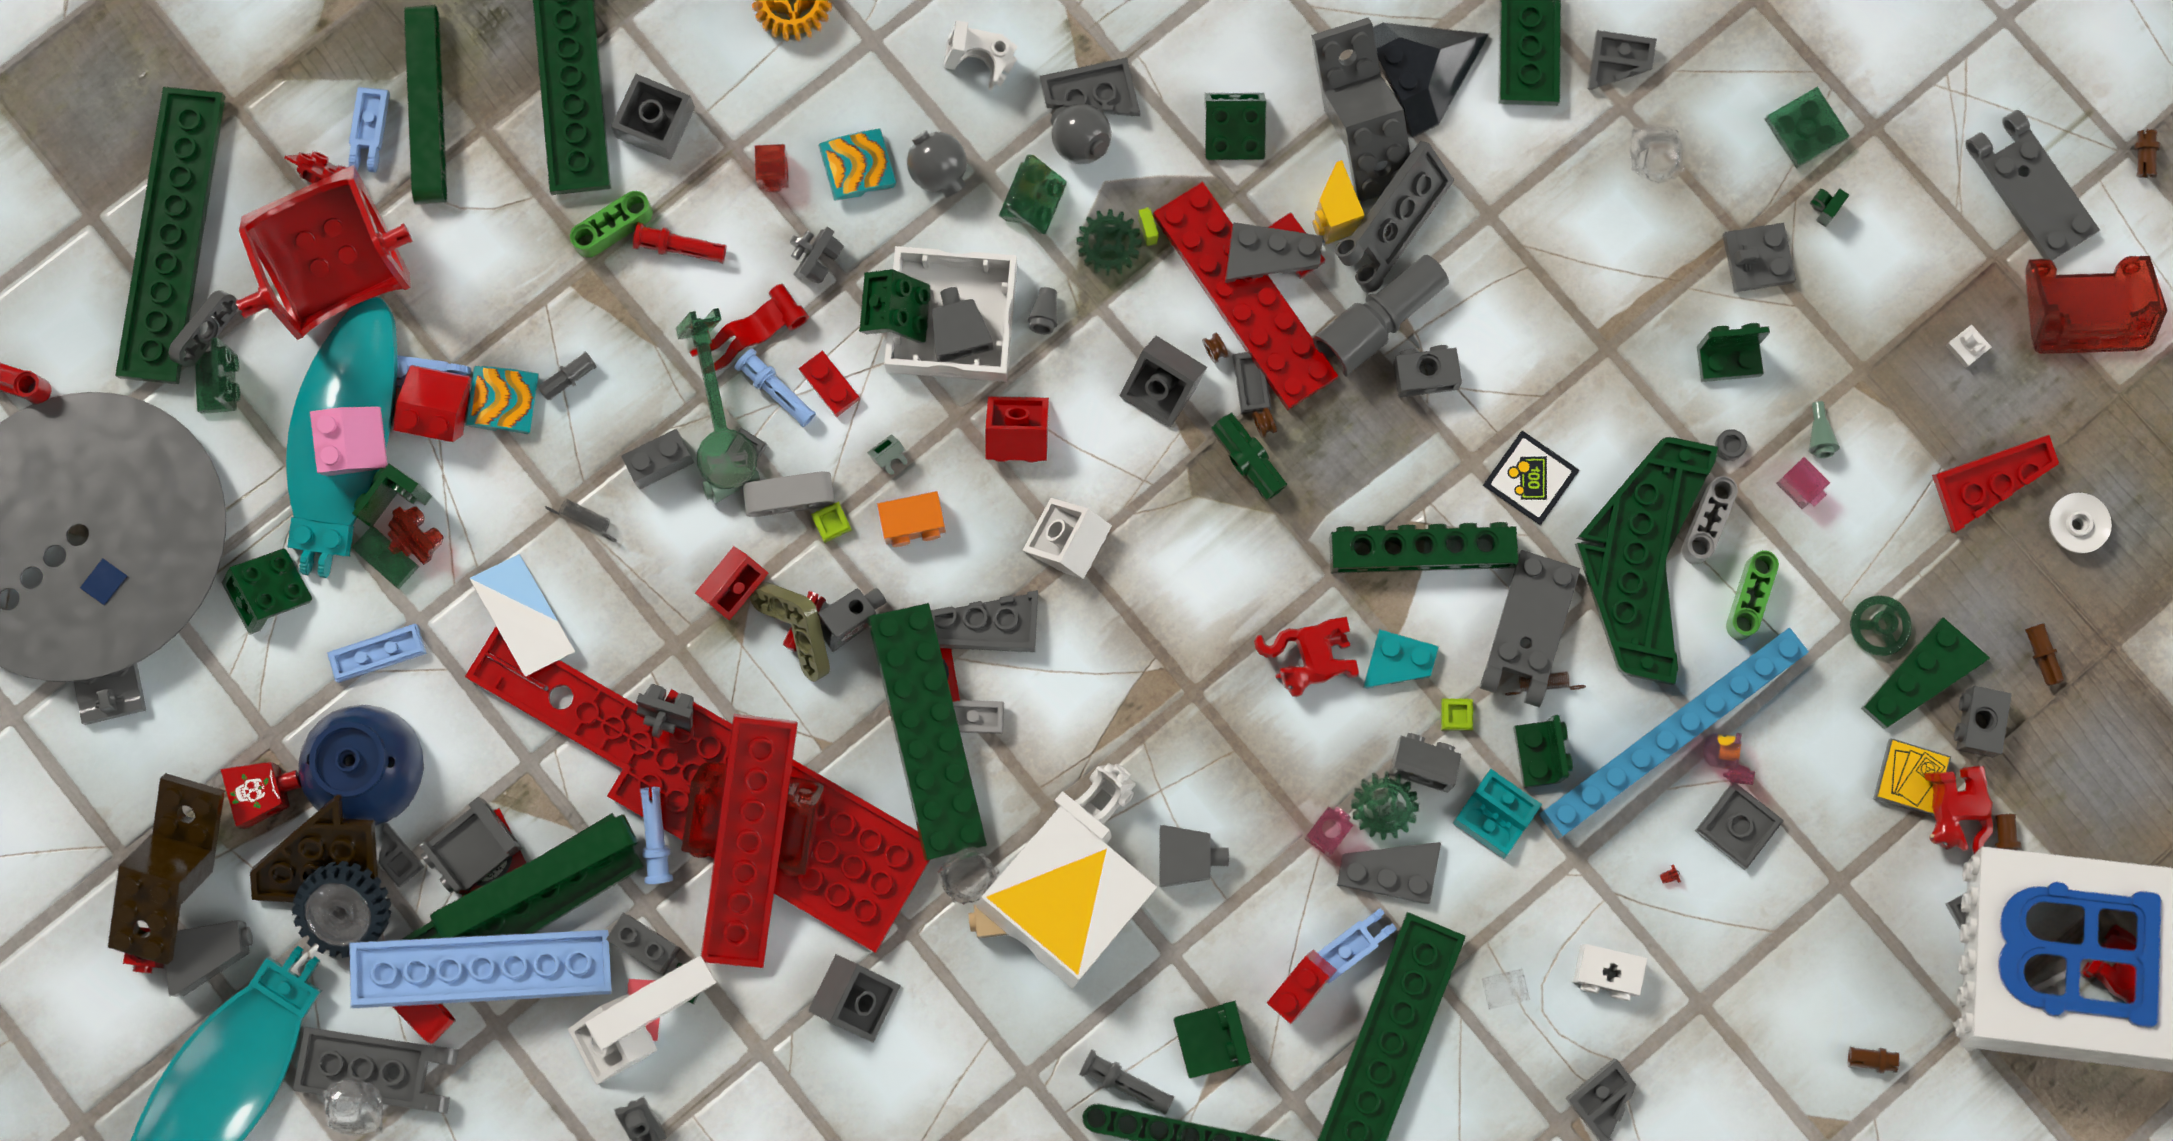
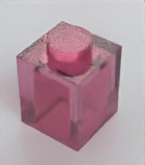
M1803 457L1776 484L1803 509L1809 503L1813 507L1816 506L1827 495L1824 489L1830 482Z

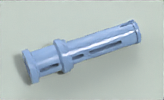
M753 348L748 350L737 361L734 368L746 374L753 381V386L756 389H764L802 427H805L815 417L816 412L812 411L775 376V369L772 366L768 367L760 360Z
M649 787L640 789L646 847L642 851V857L646 858L647 877L644 878L646 884H661L673 880V875L669 874L668 855L671 852L668 845H665L660 787H652V800H650Z

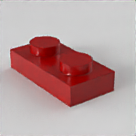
M823 350L798 368L835 417H838L860 400L859 395Z

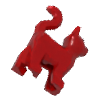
M1347 616L1329 619L1315 626L1286 629L1279 632L1274 644L1271 646L1265 643L1262 635H1258L1255 638V649L1266 658H1275L1281 654L1288 641L1296 642L1304 666L1284 667L1280 669V673L1275 675L1276 679L1282 680L1284 688L1290 692L1292 697L1301 696L1310 684L1325 683L1340 674H1345L1348 678L1358 677L1359 675L1356 660L1333 659L1331 646L1337 645L1341 649L1350 647L1347 635L1344 634L1350 632Z
M1984 766L1960 769V776L1966 783L1965 790L1963 791L1957 790L1956 777L1953 771L1924 773L1925 780L1933 784L1932 809L1936 824L1930 835L1931 842L1944 847L1946 850L1952 847H1959L1963 851L1969 850L1959 822L1962 820H1976L1981 824V830L1973 839L1972 849L1975 854L1981 847H1984V843L1993 833L1991 817L1993 802L1988 794Z
M2114 924L2104 937L2106 941L2101 945L2103 948L2134 951L2137 946V939L2130 932ZM2093 960L2092 962H2087L2081 970L2080 975L2085 978L2096 977L2110 994L2120 998L2125 1003L2131 1004L2135 1001L2136 969L2133 965L2115 963L2111 966L2104 961Z

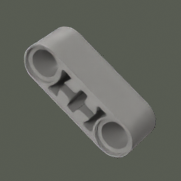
M813 472L758 480L742 485L746 516L748 517L821 508L835 503L830 472Z
M1727 476L1717 477L1705 489L1682 546V555L1687 562L1701 564L1714 553L1738 493L1737 484L1732 478ZM1714 487H1723L1727 492V499L1718 498L1715 495ZM1713 508L1717 509L1712 517L1714 524L1708 528L1707 532H1702L1708 522L1706 516ZM1692 542H1701L1705 547V554L1699 555L1695 553L1692 549Z

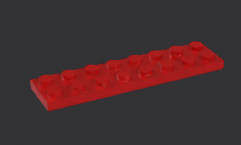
M1204 182L1199 183L1153 212V218L1243 348L1251 355V359L1257 368H1260L1265 375L1268 384L1287 411L1337 380L1338 374L1324 354L1315 348L1313 338L1268 274L1260 278L1252 279L1248 277L1236 279L1235 282L1225 283L1233 224Z
M740 714L733 715L701 956L705 963L764 968L798 726L797 721Z

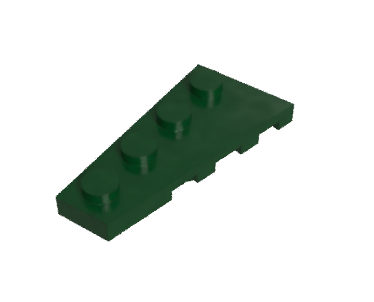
M1942 617L1861 709L1883 729H1886L1989 660L1990 657Z

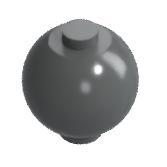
M1074 104L1069 107L1062 106L1052 115V142L1062 158L1074 164H1089L1098 160L1107 152L1111 142V126L1107 117L1098 108L1088 104Z
M926 130L912 139L914 145L908 151L907 169L910 177L919 187L930 192L942 191L945 197L948 198L966 185L962 177L966 171L967 157L963 146L956 138L944 132L929 134Z

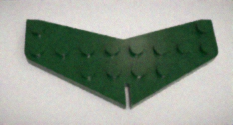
M1674 437L1661 439L1576 538L1604 545V548L1582 543L1575 544L1616 667L1620 673L1626 676L1669 685L1676 684L1678 662L1677 653H1675L1666 559L1716 461L1718 446Z

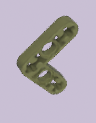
M769 582L760 583L749 597L750 601L757 611L791 624L800 666L804 675L810 681L816 682L829 674L830 665L818 611L814 603L806 596Z

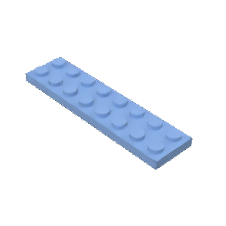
M608 930L350 943L351 1009L611 994L609 941L606 940L609 935Z

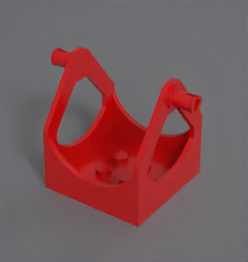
M354 165L241 217L239 233L259 285L257 292L236 300L239 311L242 310L241 315L244 319L267 308L299 340L317 325L347 308L387 292L411 288L410 272L397 249L409 242H413L409 230L404 223L390 231L387 230ZM261 262L265 267L267 273L269 274L283 302L284 307L277 300L272 288L270 287L264 270L262 268Z

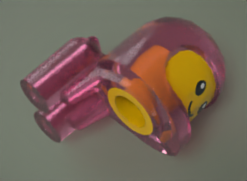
M1718 733L1710 734L1703 745L1705 761L1710 766L1728 769V772L1723 773V777L1727 778L1729 782L1753 785L1755 771H1750L1749 767L1739 764L1742 733H1736V737Z

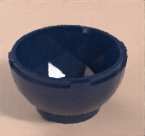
M371 705L347 706L332 711L321 719L308 733L302 745L298 761L299 779L305 796L317 811L334 796L342 795L343 818L375 820L376 826L399 816L414 799L421 784L424 771L423 751L415 731L398 714L385 708ZM353 755L355 763L352 766H347L345 763L346 758ZM389 757H393L395 759V763L392 768L387 767L389 763Z

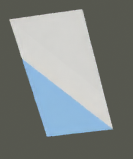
M520 554L470 577L473 586L525 677L575 652Z

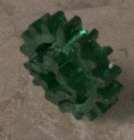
M1112 209L1108 210L1107 216H1103L1100 211H1097V219L1093 220L1088 216L1086 218L1088 227H1079V233L1083 237H1077L1076 245L1083 247L1078 249L1079 257L1087 256L1084 260V265L1087 267L1093 263L1094 273L1096 274L1101 268L1105 269L1106 276L1110 275L1111 269H1115L1118 274H1122L1123 265L1128 268L1132 267L1130 258H1139V251L1134 248L1142 247V240L1135 239L1140 236V229H1132L1134 219L1131 218L1124 221V212L1122 211L1117 217L1113 216ZM1091 234L1094 236V239L1097 241V242L1093 245V248H1092V249H1090V246H1089V239H1090ZM1126 236H1128L1130 243L1127 251L1122 245ZM1104 239L1109 242L1114 239V246L1111 244L1104 245ZM1104 258H1112V259H1114V260H1103V259H1104Z
M1388 771L1384 772L1383 778H1379L1376 773H1372L1371 782L1363 778L1361 780L1362 789H1354L1353 795L1357 799L1351 800V808L1357 810L1353 812L1352 817L1353 820L1361 819L1359 822L1360 830L1367 827L1370 828V837L1379 832L1381 833L1382 840L1386 839L1387 833H1391L1396 839L1398 838L1399 829L1406 833L1409 831L1407 822L1416 823V815L1413 812L1419 811V803L1414 802L1418 799L1417 791L1409 792L1411 782L1407 781L1402 784L1400 774L1391 779L1389 778ZM1398 793L1404 798L1406 807L1403 806L1402 802L1398 801ZM1390 798V806L1387 805L1380 813V805L1383 806ZM1364 805H1367L1366 808L1372 811V818L1366 813Z

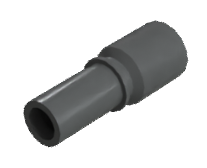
M1423 255L1376 295L1369 294L1365 299V304L1354 303L1316 334L1313 338L1315 348L1320 353L1322 352L1327 359L1337 355L1344 368L1343 374L1347 377L1387 344L1390 332L1396 333L1399 331L1402 322L1449 284L1446 272L1434 258L1429 255Z

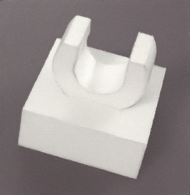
M1972 324L1946 345L1965 369L1991 348Z

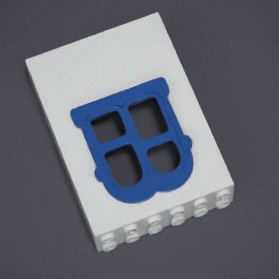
M1981 847L1972 855L1968 863L1965 862L1963 866V881L1967 882V893H1963L1961 901V911L1966 912V924L1961 925L1960 943H1965L1964 955L1960 956L1958 965L1959 974H1963V987L1959 986L1957 993V1004L1962 1006L1961 1018H1958L1956 1022V1037H1960V1047L2173 1072V868L1991 847ZM2043 902L2082 907L2084 910L2083 943L2075 945L2037 939L2027 928V911L2031 906ZM2101 909L2126 911L2136 914L2137 946L2134 951L2103 948L2098 944V914ZM2046 954L2061 956L2066 960V986L2063 995L2040 993L2028 985L2024 977V967L2031 957ZM2089 959L2133 965L2136 969L2135 1001L2128 1004L2083 998L2079 992L2081 961Z

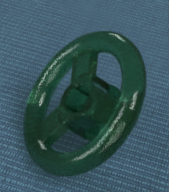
M1876 595L1864 599L1856 606L1851 616L1850 629L1855 642L1864 651L1872 655L1888 656L1897 653L1907 644L1911 636L1912 622L1908 611L1899 601L1888 596ZM1878 604L1887 605L1883 611L1878 612L1871 620H1860L1867 608ZM1895 611L1902 621V633L1897 641L1892 635L1899 625L1898 618L1894 614ZM1879 620H1883L1886 623L1887 627L1885 630L1879 627ZM1860 630H1873L1874 633L1882 637L1886 647L1870 644L1863 637Z

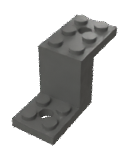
M1368 17L1311 35L1324 111L1346 146L1353 188L1359 202L1380 196L1410 156L1404 111L1380 74L1373 25ZM1353 50L1352 55L1348 59H1339L1343 51ZM1388 161L1382 170H1374L1377 163Z

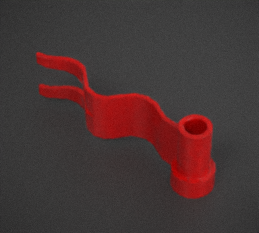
M784 284L773 287L768 293L771 299L765 302L753 314L744 319L726 324L710 342L689 351L692 357L709 353L720 348L733 336L736 337L720 359L702 370L705 376L726 367L741 350L766 341L784 325L789 330H794L808 320L809 315L802 306L797 305Z

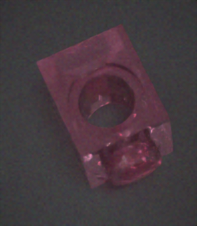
M1328 806L1304 839L1327 857H1330L1354 825L1349 822L1351 817L1339 807H1335L1333 810ZM1331 821L1338 826L1339 834L1337 837L1329 838L1324 835L1322 826L1325 822Z

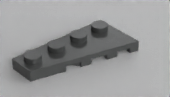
M1038 590L1015 597L1012 595L1000 597L999 600L989 602H973L967 606L957 608L951 606L931 610L940 648L1035 652Z

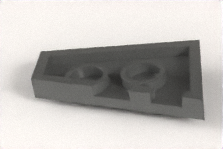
M1127 57L1040 76L1046 108L1058 109L1062 106L1069 107L1074 104H1088L1098 108L1105 114L1140 117Z
M1234 222L1231 232L1225 283L1235 282L1236 279L1248 277L1252 279L1260 278L1263 275L1280 272L1286 274L1317 269L1320 265L1323 236Z
M1441 842L1344 853L1341 859L1337 885L1430 904Z

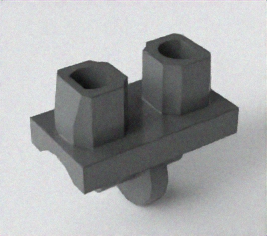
M826 227L825 230L821 229L812 245L809 243L814 234L809 231L805 232L802 239L797 236L791 238L790 243L796 247L791 257L799 261L802 254L805 253L804 258L793 274L800 280L806 277L818 284L824 280L829 269L819 263L817 259L823 253L832 260H835L844 248V245L832 236L835 231L829 227Z
M651 684L645 694L639 693L637 697V715L645 717L643 724L653 727L652 737L660 738L663 731L674 733L676 727L690 732L693 725L694 698L684 693H678L674 704L664 701L667 695L666 689L662 686Z
M644 1096L638 1098L637 1101H630L628 1107L614 1109L617 1119L631 1141H661L667 1138L663 1127Z

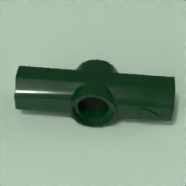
M1232 412L1225 415L1211 427V431L1229 453L1232 464L1242 476L1248 477L1265 501L1272 499L1287 486L1285 480L1268 460L1269 456L1264 447L1255 437L1251 438Z

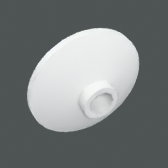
M2072 493L2066 495L2055 503L2050 512L2049 528L2053 538L2061 547L2073 553L2083 554L2097 550L2107 541L2111 532L2112 522L2108 509L2098 498L2090 494ZM2073 520H2076L2081 524L2080 530H2075L2073 528Z

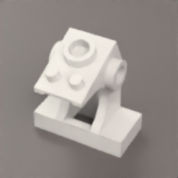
M956 20L947 41L943 68L955 70L957 65L968 57L982 59L990 69L989 90L992 91L995 84L1001 87L1007 77L1002 72L1004 71L1009 74L1017 61L1013 54L1018 46L1002 34L968 28V22Z
M1108 763L1107 765L1098 766L1089 778L1093 784L1080 798L1074 801L1062 791L1054 801L1057 809L1062 806L1107 844L1112 836L1110 830L1103 824L1119 806L1124 807L1130 802L1134 796L1132 789L1136 783L1129 778L1131 774L1125 768L1118 764L1114 766ZM1101 790L1112 797L1102 811L1090 803Z

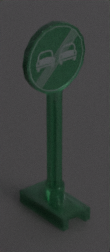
M719 308L713 309L705 319L697 318L696 311H692L676 327L678 340L692 338L693 345L697 348L714 432L710 433L700 443L697 450V466L701 476L709 484L719 489L733 490L743 486L753 477L757 467V454L753 444L745 435L728 429L726 425L710 348L712 343L710 332L722 320Z

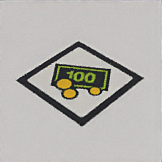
M1522 430L1482 486L1541 526L1575 478L1579 469Z

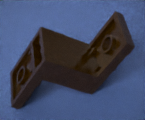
M167 773L160 778L153 832L118 867L108 948L168 965L173 960L181 905L213 872L225 790ZM182 806L190 807L195 813V818L185 815ZM138 921L147 923L150 932L143 931L139 927Z

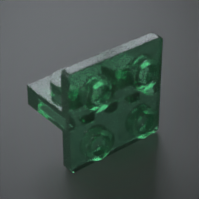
M1028 154L1025 161L1019 165L998 216L1005 221L1028 224L1039 234H1046L1067 181L1036 156Z

